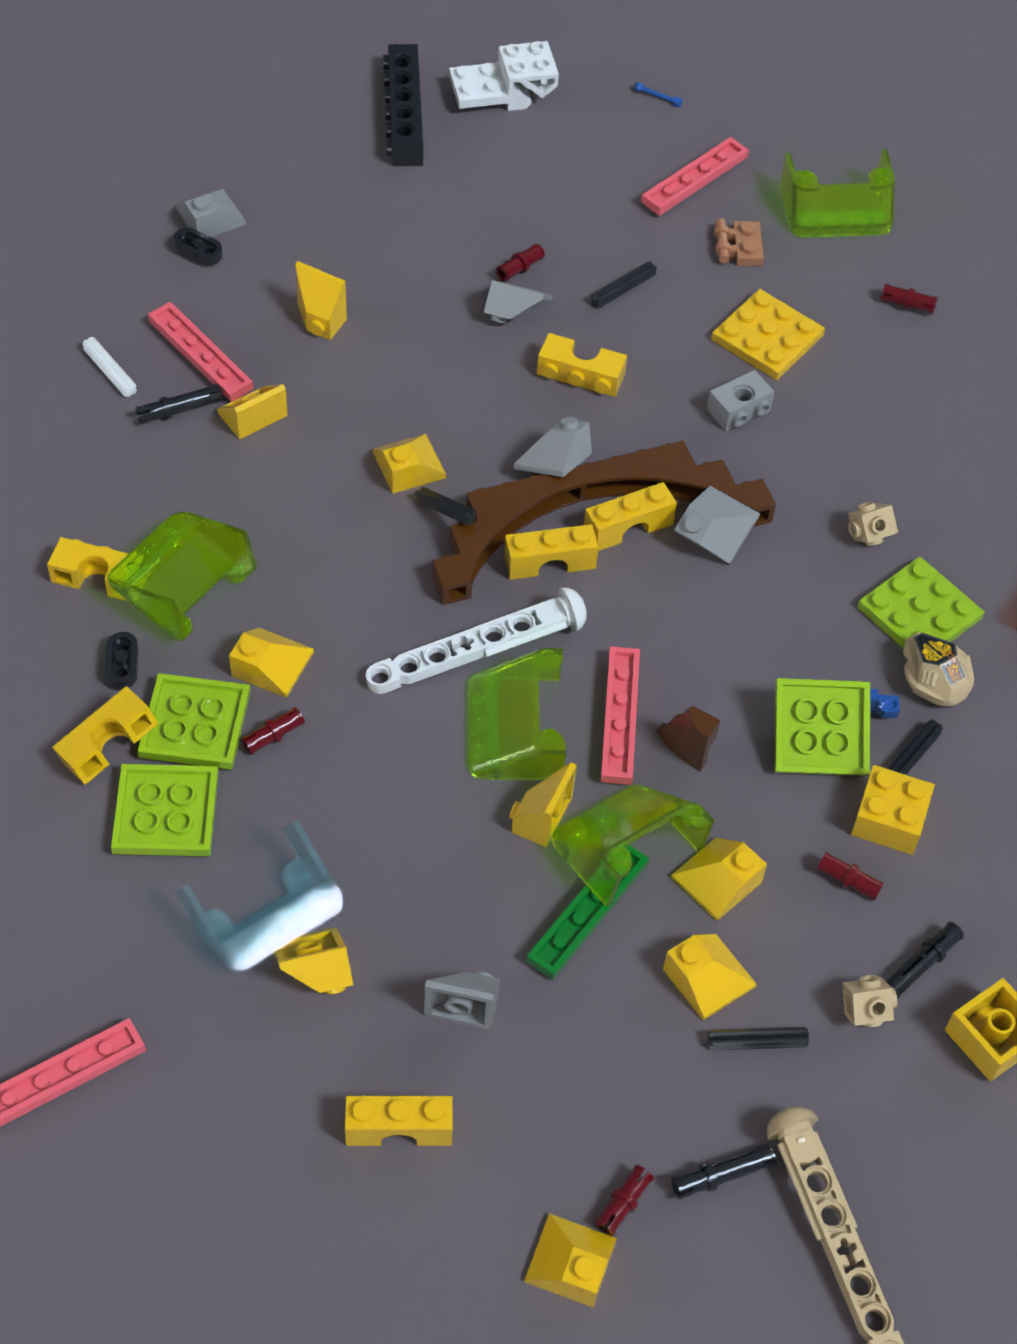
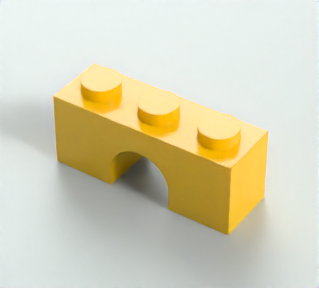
M548 333L538 355L537 375L601 394L616 396L625 376L628 355L601 348L595 358L582 360L574 355L575 340Z
M662 482L585 509L584 525L593 524L599 547L598 551L622 543L624 533L635 524L641 523L647 533L673 525L677 502L665 483Z
M593 524L505 535L504 559L509 580L536 577L539 574L540 567L552 560L564 561L567 573L596 569L599 547Z
M60 537L47 563L51 583L80 589L83 581L88 576L102 574L105 575L104 580L108 597L132 603L137 602L149 576L145 557L135 553L112 550L107 546H96L84 543L78 539L71 540Z
M126 686L52 748L64 765L86 785L110 765L102 754V748L108 740L116 736H125L135 744L159 723L148 705Z
M346 1096V1146H381L382 1139L393 1135L413 1137L417 1141V1146H452L453 1096Z

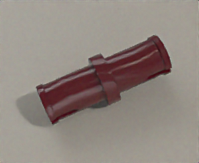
M535 243L523 252H516L509 261L496 268L497 277L502 282H507L518 273L527 272L531 265L545 257L544 249L541 245Z
M885 284L882 292L884 294L881 296L882 301L903 305L904 309L909 310L911 307L930 312L931 314L934 313L935 303L938 300L936 296L933 297L915 292L913 288L906 290L889 284Z
M294 706L291 710L274 720L267 719L262 727L241 737V741L247 752L253 755L256 751L273 741L275 743L280 742L282 736L300 725H304L305 720L301 712Z
M825 852L816 869L842 882V887L847 889L849 886L872 898L874 901L884 882H880L860 871L858 865L853 863L851 866L830 855L828 852Z
M635 1165L621 1187L615 1188L611 1193V1201L594 1221L595 1225L601 1229L611 1219L603 1233L614 1236L615 1231L627 1214L634 1212L638 1207L637 1200L654 1180L653 1175L648 1171L639 1182L637 1181L644 1172V1167Z

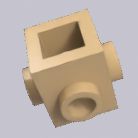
M866 502L858 505V510L848 513L850 521L848 529L851 536L854 538V541L864 542L866 546L880 544L883 542L884 537L898 533L893 507L890 504Z
M865 975L860 977V980L842 983L844 1015L854 1026L877 1027L885 1021L894 1020L893 1008L897 1007V995L895 989L882 977Z

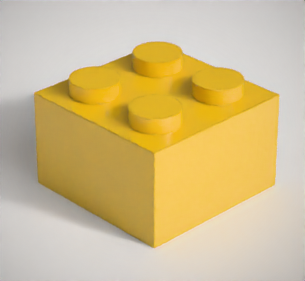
M873 765L851 835L913 855L922 832L935 784Z
M1004 978L953 1012L945 1028L946 1033L990 1082L1017 1063V992Z

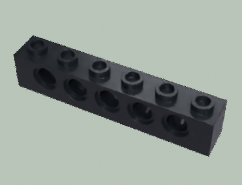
M388 44V55H383V69L388 70L384 71V87H389L385 88V104H390L385 105L386 121H391L386 122V138H391V140H387V156H392V166H423V129L418 44Z

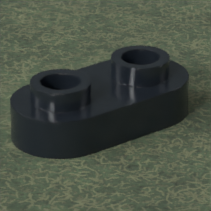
M182 228L173 235L175 250L201 264L214 265L223 257L221 243L195 229Z
M129 632L113 634L108 639L106 645V679L111 687L119 690L126 686L128 688L133 686L138 677L139 647L136 637Z

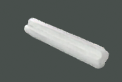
M89 337L82 342L83 350L123 396L130 397L137 392L136 384L94 337Z

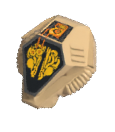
M917 632L906 639L903 655L908 660L904 665V674L913 693L940 706H955L964 701L974 684L970 655L965 654L955 643L925 633Z

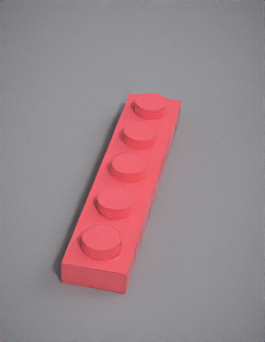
M729 137L642 194L641 203L660 216L748 158L749 150L732 137Z
M168 302L148 313L149 322L213 385L218 384L219 391L230 402L254 389L253 381L172 302Z
M610 646L600 779V782L632 785L640 649Z
M128 1018L1 1083L0 1127L145 1052V1044L131 1019Z

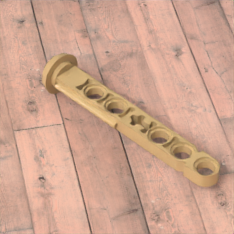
M802 1106L787 1107L776 1113L769 1121L767 1139L770 1141L778 1140L780 1143L777 1146L816 1240L822 1243L857 1330L867 1341L866 1344H904L899 1330L894 1332L893 1316L856 1232L858 1226L817 1132L813 1131L812 1126L819 1118L811 1109ZM810 1175L820 1176L825 1182V1190L822 1192L811 1190L807 1184V1177ZM825 1208L835 1210L839 1215V1224L829 1226L824 1223L821 1217L822 1210ZM841 1243L844 1248L852 1249V1253L848 1257L849 1261L846 1255H839L837 1252L841 1247ZM850 1264L852 1267H854L856 1264H859V1268H854L849 1273H845L844 1270H846L850 1266ZM853 1277H861L867 1282L869 1287L867 1295L860 1296L853 1292L850 1286V1281ZM868 1312H875L881 1316L884 1323L881 1331H873L867 1326L865 1316Z

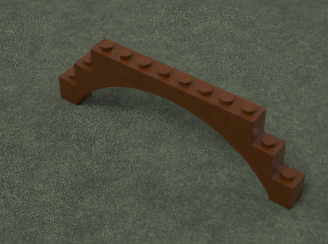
M684 440L666 443L662 446L641 449L621 456H613L596 462H587L576 466L564 477L547 474L533 475L529 478L504 482L500 485L467 492L466 506L476 510L475 516L477 521L475 523L472 522L469 526L460 522L450 526L449 545L453 555H445L432 560V579L443 605L470 599L472 596V585L478 573L490 556L505 542V535L515 534L534 520L557 509L593 499L624 496L662 482L665 483L674 499L692 503L709 486H712L760 513L753 527L772 522L776 503L763 478L745 481L736 485L723 459L705 462L696 466Z

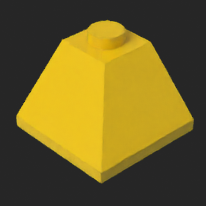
M297 261L295 264L297 304L306 330L316 336L331 340L347 320L346 281Z
M426 434L373 448V454L392 494L446 478V473Z
M260 627L243 632L229 654L231 676L287 698L313 655L314 648Z
M570 762L526 791L521 802L516 801L509 815V819L513 820L512 833L544 847L548 846L573 798L577 764Z
M716 837L671 875V879L718 921L762 883L767 863L744 842Z
M336 927L271 942L280 969L317 992L337 994L343 992L346 989L345 987L353 986L347 949Z
M717 934L693 935L666 953L663 971L703 1021L751 991L757 985Z
M549 1213L524 1282L593 1308L617 1238Z

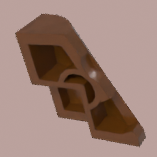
M692 705L683 714L673 716L669 723H661L657 732L664 743L679 758L701 772L707 763L710 746L717 737L720 720Z

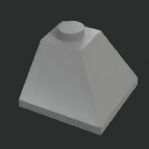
M224 189L175 205L176 210L188 228L195 229L209 237H214L246 225L245 219Z
M492 280L484 313L491 314L490 320L506 324L507 319L515 320L552 301L553 295Z
M575 417L561 419L558 424L551 428L513 464L514 469L559 477L566 476L592 454L589 422L579 421Z
M709 486L688 506L675 531L682 538L724 562L731 564L759 518L760 513Z
M464 972L426 980L424 1016L490 1030L499 995L500 979L494 978L491 974L485 972Z

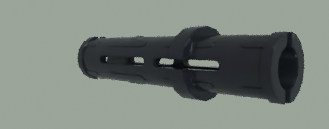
M214 384L213 386L171 398L166 396L160 397L157 402L136 406V414L140 415L138 418L140 424L162 417L169 419L176 413L221 402L222 394L221 392L217 393L220 388L218 384Z
M950 921L933 938H926L922 942V948L886 980L895 989L897 999L934 963L942 962L946 958V952L963 938L964 933L957 924Z
M767 1143L716 1163H702L698 1169L671 1177L672 1188L679 1200L700 1191L707 1190L711 1192L716 1190L718 1185L775 1166L777 1164L775 1159L777 1158L772 1146Z

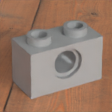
M753 370L710 390L706 410L725 431H728L734 427L744 425L747 421L757 416H763L771 410L775 391Z

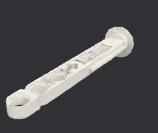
M568 587L559 588V597L546 600L474 626L466 631L399 654L393 661L391 658L377 662L366 671L368 688L376 694L387 693L401 688V684L415 683L480 658L497 654L560 631L568 626L574 632H577L583 627L587 617L584 600L575 590ZM518 622H526L530 625V628L521 632L515 630L514 625ZM491 632H498L502 635V638L496 642L488 641L485 637ZM466 644V646L470 647L471 649L465 650V648L461 647V645ZM450 648H452V652L455 653V656H451ZM437 652L446 656L443 661L438 663L432 662L429 659L433 653ZM406 663H413L417 666V669L411 673H405L400 668ZM378 673H384L388 676L387 681L380 684L373 682L372 678Z

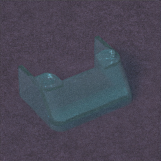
M299 820L282 828L284 835L297 855V858L286 864L282 871V882L288 894L235 926L232 925L228 916L220 910L214 909L204 912L189 884L174 891L199 937L229 969L243 970L252 966L331 918L341 909L342 895Z

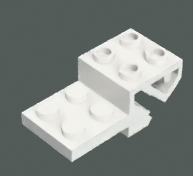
M548 41L499 46L498 62L449 68V77L459 109L506 104L508 111L526 109L531 104L528 89L543 99L558 86L559 73Z

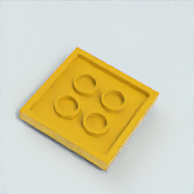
M759 289L712 332L711 340L773 379L778 380L824 336L825 327Z

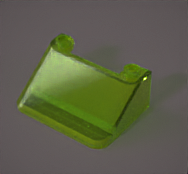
M177 512L169 516L109 572L108 581L112 588L166 634L184 641L193 631L191 619L184 615L223 577L229 578L232 583H240L257 569L247 531L190 512Z
M543 648L471 676L468 682V768L474 777L486 780H545L565 766V739L554 729L540 730L539 681L560 680L563 648Z
M636 784L556 828L551 841L555 850L605 906H608L613 902L621 878L629 873L632 866L630 852L625 847L670 822L696 851H700L704 848L715 819L699 804L645 785Z

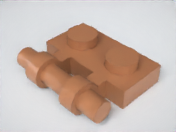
M718 219L715 222L714 238L717 240L715 251L720 263L725 264L729 262V258H736V266H763L764 255L760 221H734L733 228H729L724 219ZM728 241H734V245H731Z

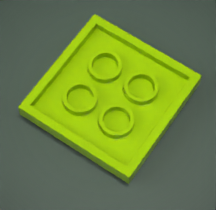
M922 557L915 559L860 599L857 606L860 611L903 649L906 639L917 632L952 642L980 621L985 613L984 610Z
M158 673L149 709L159 724L141 738L138 747L139 758L198 766H218L221 769L233 770L251 693L250 685Z
M777 678L775 680L774 773L869 776L870 682Z
M121 764L111 843L112 854L211 856L219 776L218 766Z

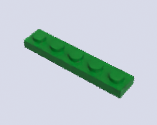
M622 841L530 951L526 962L554 980L649 863V857L625 841Z

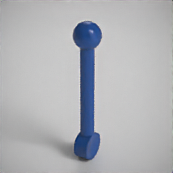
M637 82L634 85V89L637 92L643 91L669 101L674 107H681L682 105L680 97L673 98L644 87L641 82Z

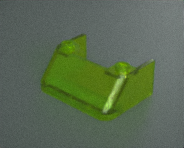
M887 149L881 152L878 168L870 171L868 176L869 183L819 184L817 176L811 171H795L791 153H786L780 179V188L791 232L801 238L888 234L894 222L895 176Z

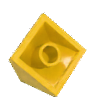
M284 384L263 386L216 410L240 440L288 416L286 388Z

